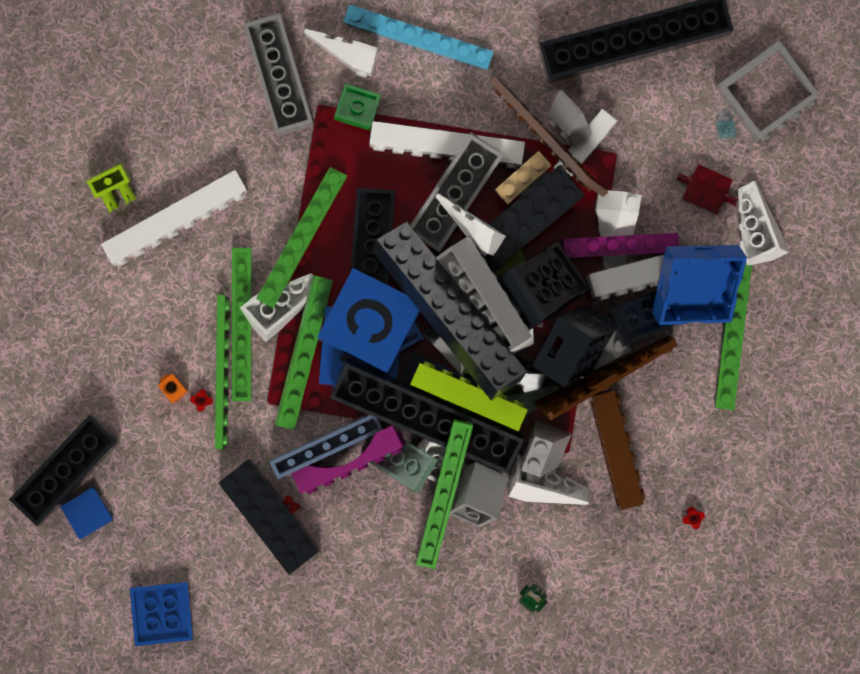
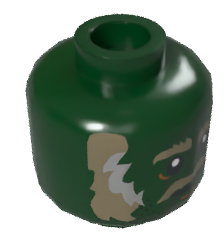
M532 584L530 587L526 585L519 592L521 595L519 603L531 613L535 611L538 613L548 602L546 600L547 593L536 584Z

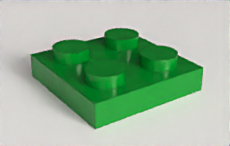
M345 83L334 120L370 131L381 94Z

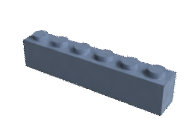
M366 414L272 458L270 464L277 479H280L375 435V433L382 431L384 427L380 419Z

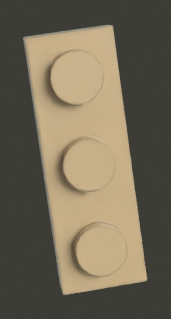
M538 151L498 186L495 191L508 205L552 165Z

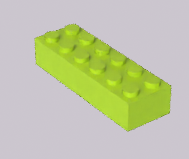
M426 361L424 364L419 363L410 385L519 431L528 410L524 408V403L517 400L509 402L506 400L507 396L503 394L491 401L479 385L477 387L470 385V380L460 377L459 380L453 378L452 372L442 369L441 372L434 369L435 365Z

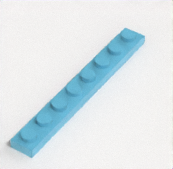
M350 4L344 19V24L485 70H488L494 52Z

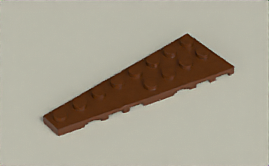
M494 76L490 80L494 86L492 90L499 97L503 95L505 98L504 103L510 109L515 108L517 111L515 115L522 122L527 121L529 124L527 128L534 135L536 133L539 134V141L551 150V154L563 163V167L575 176V180L582 187L584 186L588 191L592 189L602 197L608 193L604 187L595 182L597 179L586 169L584 170V166L574 156H571L570 151L544 126H541L543 123L532 113H529L530 110L521 101H518L517 96L500 79Z
M667 336L533 403L538 411L552 420L598 392L609 389L613 383L655 360L657 357L673 351V348L678 346L676 339Z

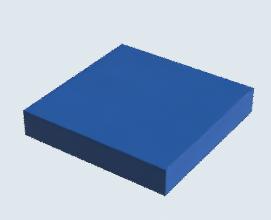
M95 487L90 488L60 506L79 540L114 520Z

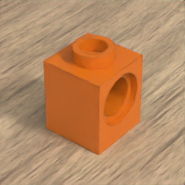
M168 373L159 380L161 383L157 385L172 404H175L189 392L173 373L171 375ZM171 382H175L177 385V389L173 393H170L167 389L168 384Z

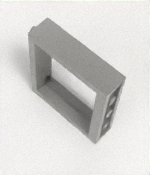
M777 41L716 86V90L755 142H758L760 139L762 142L772 136L770 134L771 131L774 129L779 131L787 125L785 121L789 118L796 119L802 114L801 110L804 107L811 108L817 103L816 99L820 96L780 41ZM778 52L810 96L765 129L759 131L728 88Z

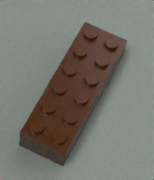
M615 391L589 398L617 509L624 510L644 505L643 500H646L643 488H639L638 481H641L640 474L633 465V462H636L634 451H630L628 445L631 443L629 432H625L623 426L626 424L624 413H620L618 407L621 405L619 394L615 395Z

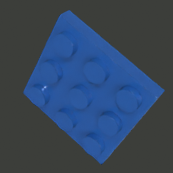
M188 582L129 588L135 646L194 640Z

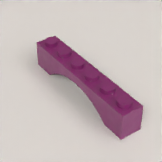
M678 233L568 238L561 240V247L569 259L665 254L666 247L679 246Z
M392 425L375 433L367 449L350 463L339 466H322L312 463L291 474L300 494L307 492L309 495L318 491L317 487L324 484V487L335 483L334 479L339 476L341 479L352 475L351 471L356 468L358 472L368 468L369 462L374 461L376 464L385 460L384 455L391 453L393 456L402 452V447L407 444L399 427Z

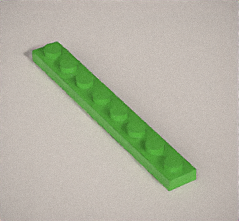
M331 167L329 168L256 299L274 309L347 178L345 174Z
M232 248V401H252V326L240 309L252 298V248Z
M745 264L742 281L737 290V301L732 322L725 323L714 408L735 410L752 265Z
M315 275L312 277L274 425L295 430L318 341L317 336L321 329L333 280Z
M217 295L215 449H224V445H228V434H225V426H228V415H225V407L229 405V396L225 395V388L229 387V376H226V368H229V357H226V349H229L230 340L226 338V330H230V319H226L227 311H230V300H227L226 295Z
M453 419L416 560V565L431 569L436 567L473 423Z

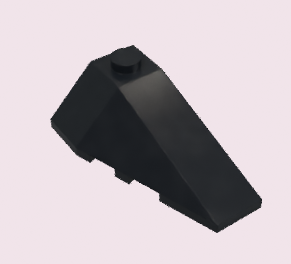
M515 356L527 373L521 382L503 394H521L558 385L559 383L532 366L534 362L523 361V357Z

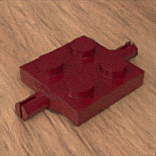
M700 164L697 165L690 177L679 172L678 176L680 177L676 178V180L686 184V191L682 197L683 200L716 215L724 202L736 206V202L739 200L728 195L733 179Z

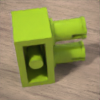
M123 162L86 181L94 197L102 198L108 212L113 211V208L114 210L119 208L112 194L114 189H119L125 204L136 199L128 184L131 177Z

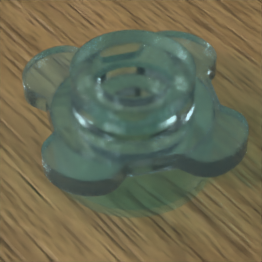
M733 120L717 122L716 127L719 131L718 138L720 140L727 137L735 138V122Z

